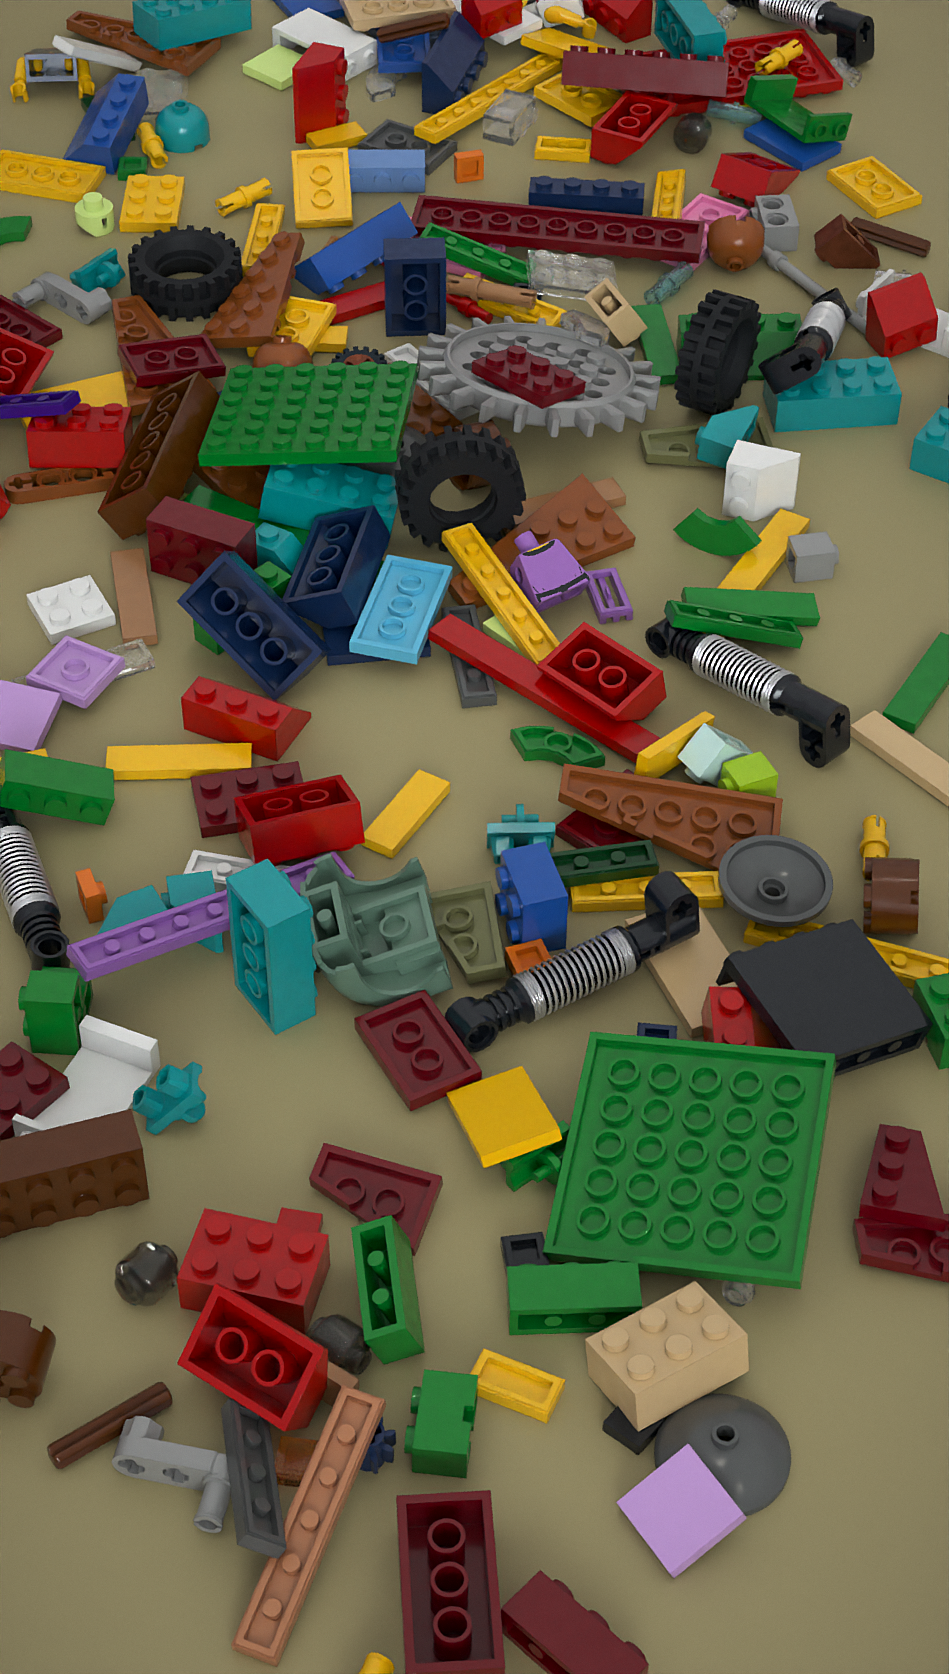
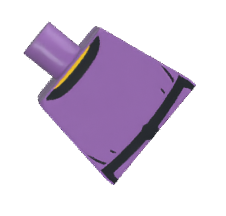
M527 531L514 540L521 554L512 563L510 574L538 613L582 594L591 581L589 575L560 540L553 539L539 545L532 531Z

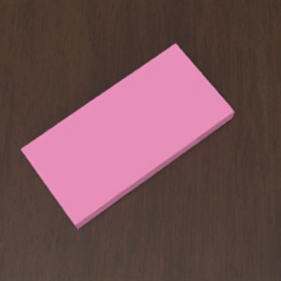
M700 193L682 211V219L705 221L699 264L661 261L692 273L710 256L707 249V233L709 232L710 224L719 218L729 215H736V220L746 221V216L749 217V210Z

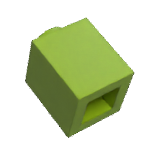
M758 751L723 762L721 779L718 780V788L776 797L778 773L762 751Z

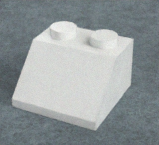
M737 440L727 461L722 515L735 518L741 516L744 520L757 521L776 515L780 508L786 511L792 510L795 505L801 453Z

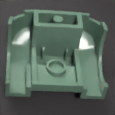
M331 853L313 861L315 867L307 875L305 882H300V895H304L309 900L314 913L311 918V930L315 938V944L312 945L315 961L327 981L340 994L364 1005L383 1007L422 990H426L428 995L432 996L453 989L447 960L441 949L431 907L433 902L427 877L418 857L411 858L404 868L391 877L377 881H360L350 878L338 867Z

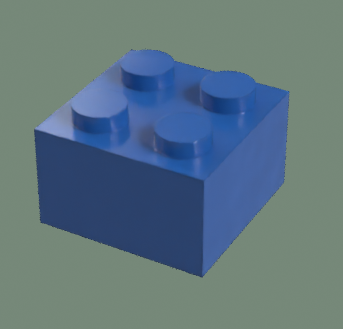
M541 842L501 850L500 867L495 869L496 881L500 889V893L495 894V904L499 916H505L507 920L506 932L509 942L511 944L516 943L517 945L542 938L548 952L565 949L568 894L546 843Z

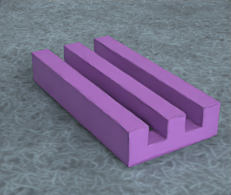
M616 568L587 571L586 573L591 578V581L587 585L586 591L599 624H605L607 618H611L613 622H619L620 616H624L626 620H633V609ZM604 577H609L620 607L615 606ZM594 579H596V581H597V584H598V586H599V589H600V591H601V594H602L603 599H604V601H605V604H606V606H607L606 609H605V607H604V604H603V602H602V599H601V597H600V594H599V592H598V589H597V587H596V584H595V582H594Z

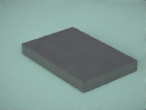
M387 119L358 143V150H425V175L429 176L457 151V141L445 138L439 143L433 144L414 136V127Z

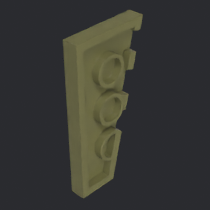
M757 417L756 428L749 442L773 447L763 417ZM708 423L640 431L639 442L646 463L721 468L697 459L699 445L695 444L696 435L701 426L706 427Z

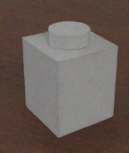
M827 531L788 536L785 563L793 582L833 578L834 565L839 563V550L836 544H832Z

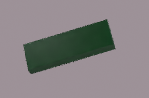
M651 840L550 853L564 887L659 874V863Z

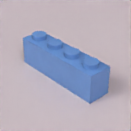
M348 150L351 192L425 193V150Z

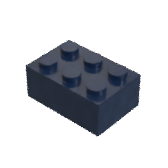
M444 237L383 239L386 337L428 336L429 333L445 335L446 250Z

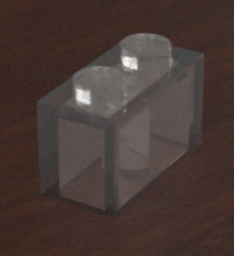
M505 89L483 114V139L514 146L521 137H524L527 129L532 124H535L537 120L536 96Z

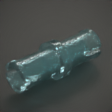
M713 99L709 100L706 117L710 116L729 120L730 124L739 122L754 125L762 120V114L753 108L740 106L739 102L730 104Z
M681 261L670 272L663 273L658 278V282L644 293L646 303L649 305L656 299L652 304H660L668 296L675 295L680 290V286L693 276L694 271L691 265L688 264L681 270L686 265L685 261Z

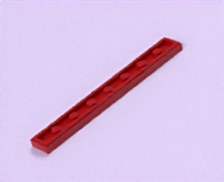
M452 614L446 616L428 631V639L634 763L637 761L639 752L661 739L631 720L615 721L538 671L537 664Z

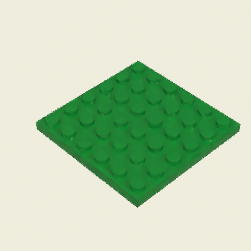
M367 361L359 365H346L341 362H335L328 366H314L311 363H303L296 367H283L280 364H271L260 368H252L250 365H239L231 368L198 453L199 466L397 462L418 378L417 363L394 361L391 364H377Z
M590 1031L543 1254H546L548 1260L577 1262L580 1264L607 1263L609 1261L638 1262L639 1271L801 1289L835 1075V1054Z

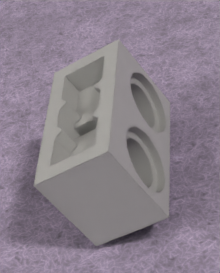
M790 195L755 196V205L750 208L749 217L759 221L765 228V244L774 251H797L799 223Z

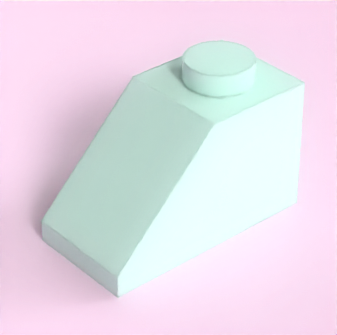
M703 723L677 757L687 766L684 771L699 784L707 781L718 786V780L721 779L723 762L743 757L753 752L741 740Z

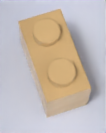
M608 278L604 279L584 296L586 301L624 347L636 340L648 328Z

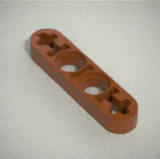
M53 468L20 473L6 478L4 490L9 502L12 504H27L104 492L108 490L118 468ZM79 478H91V479L86 480V481H78V480H77V479H79ZM53 482L59 483V484L53 485V486H46V485H45V484H47V483H53Z

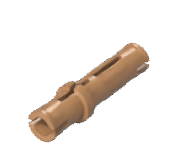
M451 274L448 276V280L451 282H446L447 294L471 297L476 302L482 299L534 309L535 303H532V301L536 302L537 291L534 289L530 290L486 282L481 277L469 279Z

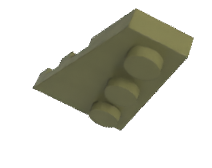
M491 881L432 892L433 903H431L438 936L468 983L507 977Z

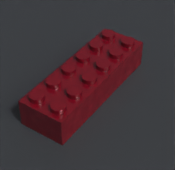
M574 45L570 46V51L563 52L561 85L718 97L727 96L730 63L724 62V56L708 55L707 61L697 60V54L680 53V59L670 58L669 52L653 51L652 57L642 56V50L625 49V55L615 54L616 49L598 47L597 53L588 52L589 47Z

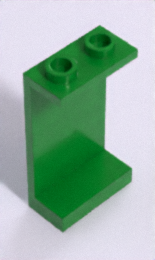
M792 74L750 76L744 103L803 143L845 141L853 114L850 112L812 113L793 100L798 78Z

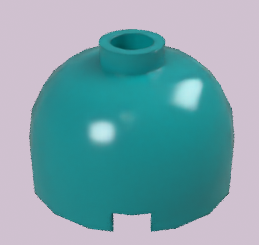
M176 100L167 105L159 112L156 118L155 133L162 139L164 150L190 153L195 151V146L202 143L203 148L210 141L207 116L200 107L185 100Z

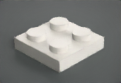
M90 575L26 594L28 606L51 645L59 643L66 635L76 638L116 625L114 612Z

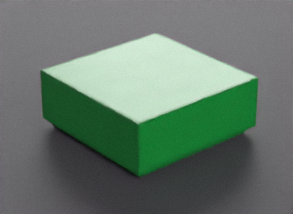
M148 157L119 158L118 181H127L128 176L137 174L147 175Z

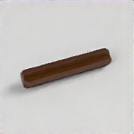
M442 12L379 28L376 34L380 43L392 42L447 29L448 25H450V19L447 13Z
M854 217L851 221L869 240L921 257H926L930 252L931 242L929 240L859 217Z
M157 1382L49 1444L47 1452L51 1462L57 1469H62L121 1435L126 1419H131L135 1416L150 1418L171 1406L173 1401L169 1389L163 1382Z

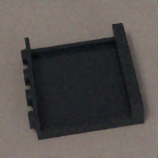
M853 919L837 924L831 922L820 929L807 933L798 932L792 937L781 941H768L760 947L744 952L741 950L735 951L724 960L723 967L716 980L718 986L731 982L736 983L783 1049L834 1053L836 1056L834 1077L919 1049L933 1025Z

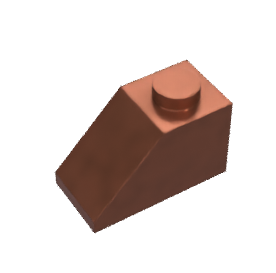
M839 214L814 234L816 245L814 251L821 261H828L834 268L876 269L880 266L877 248L842 214Z

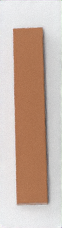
M342 1385L283 1522L287 1548L278 1559L268 1557L232 1641L231 1647L234 1651L276 1667L278 1666L386 1408L385 1399Z

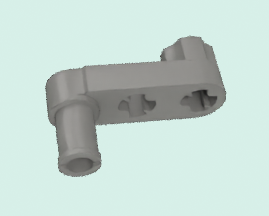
M45 272L31 281L30 285L12 294L13 302L25 309L39 300L46 301L83 324L95 321L112 309V300L103 288L98 287L88 293L50 272Z
M135 1416L131 1419H126L112 1458L113 1467L120 1473L133 1478L204 1491L197 1514L194 1516V1525L205 1532H220L231 1498L226 1454L162 1441L165 1431L161 1425L155 1423L151 1418Z

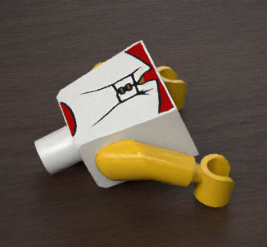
M536 0V2L523 8L541 17L546 28L565 23L574 28L582 27L581 34L587 39L595 37L596 20L593 18L581 19L585 17L582 0Z

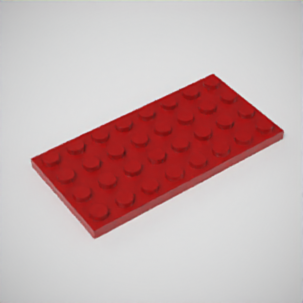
M803 28L728 39L723 47L725 62L730 63L726 97L629 91L677 103V109L672 113L671 117H678L686 113H704L707 110L729 109L732 106L745 105L744 98L750 76H759L761 72L765 71L763 69L756 73L755 63L767 57L774 48H781L793 39L799 41L793 48L802 44L803 53L789 61L785 68L776 69L769 74H792L797 77L798 81L793 97L803 98L811 94H829L832 91L842 90L843 79ZM665 49L653 50L656 52H667ZM653 51L643 52L642 56L652 57ZM620 89L623 94L627 91L624 89Z

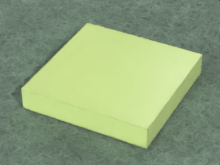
M278 44L242 64L243 73L283 91L293 85L292 68L301 58L302 54Z

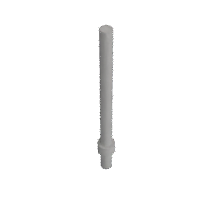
M766 244L764 245L761 256L767 260V264L775 271H782L816 298L827 292V290L788 262V257L778 250H772ZM849 308L852 315L846 321L863 334H866V320Z

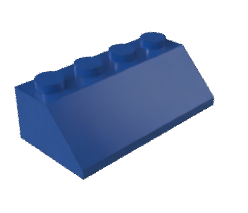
M118 73L96 92L63 157L64 160L105 166L106 174L115 175L119 158L124 156L149 105L145 77Z
M401 202L296 265L295 279L316 295L328 291L331 295L345 286L343 280L350 276L353 281L368 272L365 268L366 265L372 262L374 266H377L384 262L383 239L411 238L418 231Z

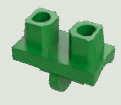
M564 1120L557 1124L560 1128L562 1140L500 1163L506 1170V1185L513 1192L531 1180L539 1183L546 1178L551 1184L557 1185L570 1128Z

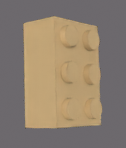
M696 1281L585 1339L589 1377L616 1407L619 1406L638 1432L749 1371L747 1333Z

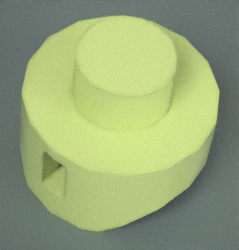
M98 192L85 194L83 199L75 205L76 223L95 237L109 234L113 231L115 225L113 204L110 200L102 198V195Z

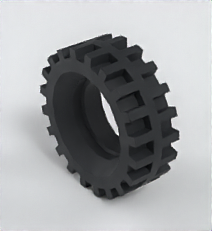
M187 225V229L178 230L177 226L170 227L169 232L154 231V237H142L141 245L134 244L132 246V253L128 254L131 295H140L158 318L166 315L169 316V321L176 322L178 317L186 318V322H193V317L202 316L204 320L211 318L210 313L218 311L219 307L232 293L233 288L243 279L241 250L239 247H235V240L232 238L225 240V233L219 231L213 234L211 233V228L204 227L202 230H194V225ZM185 272L204 274V276L192 279L167 278L168 276Z
M713 289L712 293L708 292L706 294L705 302L700 301L698 312L696 315L693 314L690 319L691 326L688 331H685L683 337L685 342L678 354L680 361L675 369V374L678 375V378L674 383V389L678 390L675 398L679 400V405L710 415L727 412V409L731 410L733 408L734 399H739L741 387L748 380L749 368L754 363V359H752L754 351L758 348L759 342L756 340L761 330V326L758 325L761 312H758L760 306L758 303H755L756 301L717 289Z
M463 424V429L459 432H452L450 425L444 427L445 434L436 437L432 431L425 434L426 442L422 445L414 441L410 445L411 456L402 455L399 460L401 470L395 471V490L401 519L404 526L408 525L410 535L413 538L421 534L423 545L430 547L433 542L439 544L440 551L447 552L448 549L441 540L443 531L472 522L484 540L492 537L497 542L502 539L501 530L504 527L509 530L514 528L515 521L513 515L522 516L524 511L522 501H526V492L519 461L516 458L513 447H506L505 438L498 435L492 439L489 429L482 427L479 433H474L471 425ZM463 474L477 475L491 484L490 494L482 503L473 508L461 511H445L434 506L430 500L431 493L437 485L450 477Z

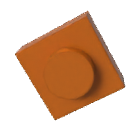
M481 149L454 153V179L457 184L484 180V154Z
M90 868L76 871L78 896L89 924L104 920L102 904L108 903L103 882H95Z
M542 938L505 947V960L513 975L519 974L524 970L528 971L530 967L534 968L536 964L540 965L542 961L546 962L548 958L551 959Z

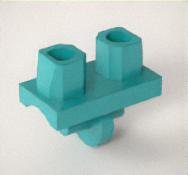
M110 248L81 268L70 273L69 277L72 284L88 293L98 287L105 290L108 287L112 288L118 285L120 279L126 275L118 263L117 250Z
M516 804L515 815H501V823H487V848H491L495 864L501 863V850L541 842L546 843L549 852L554 847L555 822H539L538 814H524V804Z
M192 1061L181 1070L167 1064L159 1071L156 1077L157 1091L144 1084L134 1091L133 1110L147 1117L146 1131L157 1135L175 1120L180 1121L183 1119L186 1122L195 1123L205 1115L204 1101L206 1100V1094L200 1090L198 1085V1076L202 1073L201 1065Z

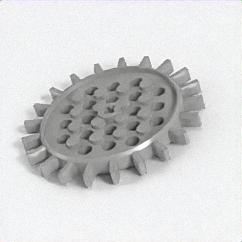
M504 316V323L488 325L477 317L473 318L472 328L469 330H464L449 323L446 324L445 337L433 333L428 334L427 347L419 346L417 365L419 366L418 381H429L428 394L430 396L451 394L450 410L456 411L471 406L480 411L478 422L485 423L493 417L512 421L513 432L518 433L521 432L525 424L547 427L551 437L558 436L560 427H578L586 437H593L594 424L603 423L611 429L621 432L623 431L625 417L643 423L645 421L646 409L656 410L661 378L660 376L651 375L653 366L651 361H634V347L615 349L609 345L610 335L604 334L593 338L579 333V325L573 324L569 329L548 326L545 318H539L536 324L515 323L511 316ZM512 345L522 346L527 352L537 357L546 358L551 364L561 369L572 371L574 376L586 381L585 391L583 394L541 409L471 373L472 361L485 357L489 353L505 350Z

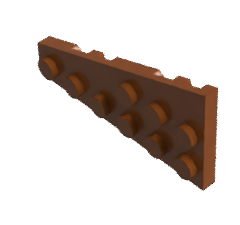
M79 10L66 19L67 30L187 77L221 49V38H213L159 51L134 33L133 21Z
M282 231L275 234L265 250L259 254V258L252 267L246 271L243 279L233 288L227 300L219 307L211 321L205 325L201 334L207 335L215 349L260 347L265 343L273 342L275 332L281 328L280 315L285 313L292 285L290 280L295 278L296 275L294 266L295 263L300 261L305 244L301 232L288 233Z
M140 295L112 300V315L118 345L174 338ZM121 362L127 404L132 409V416L144 414L152 395L175 384L169 383L136 388ZM207 378L206 380H207V381L211 384V386L216 390L215 386H214V385L210 382V380Z
M582 473L493 545L491 549L510 574L512 563L521 554L514 540L527 531H532L539 545L553 539L560 540L581 567L634 547L636 537ZM461 571L451 579L448 591L459 606L475 605L477 609L487 605L464 571Z
M566 763L563 766L558 801L641 839L651 840V843L713 871H719L720 862L724 854L739 841L759 835L779 836L783 803L782 798Z

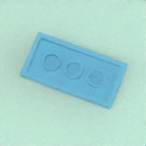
M387 554L349 641V651L417 665L428 638V631L433 626L452 579L453 566Z

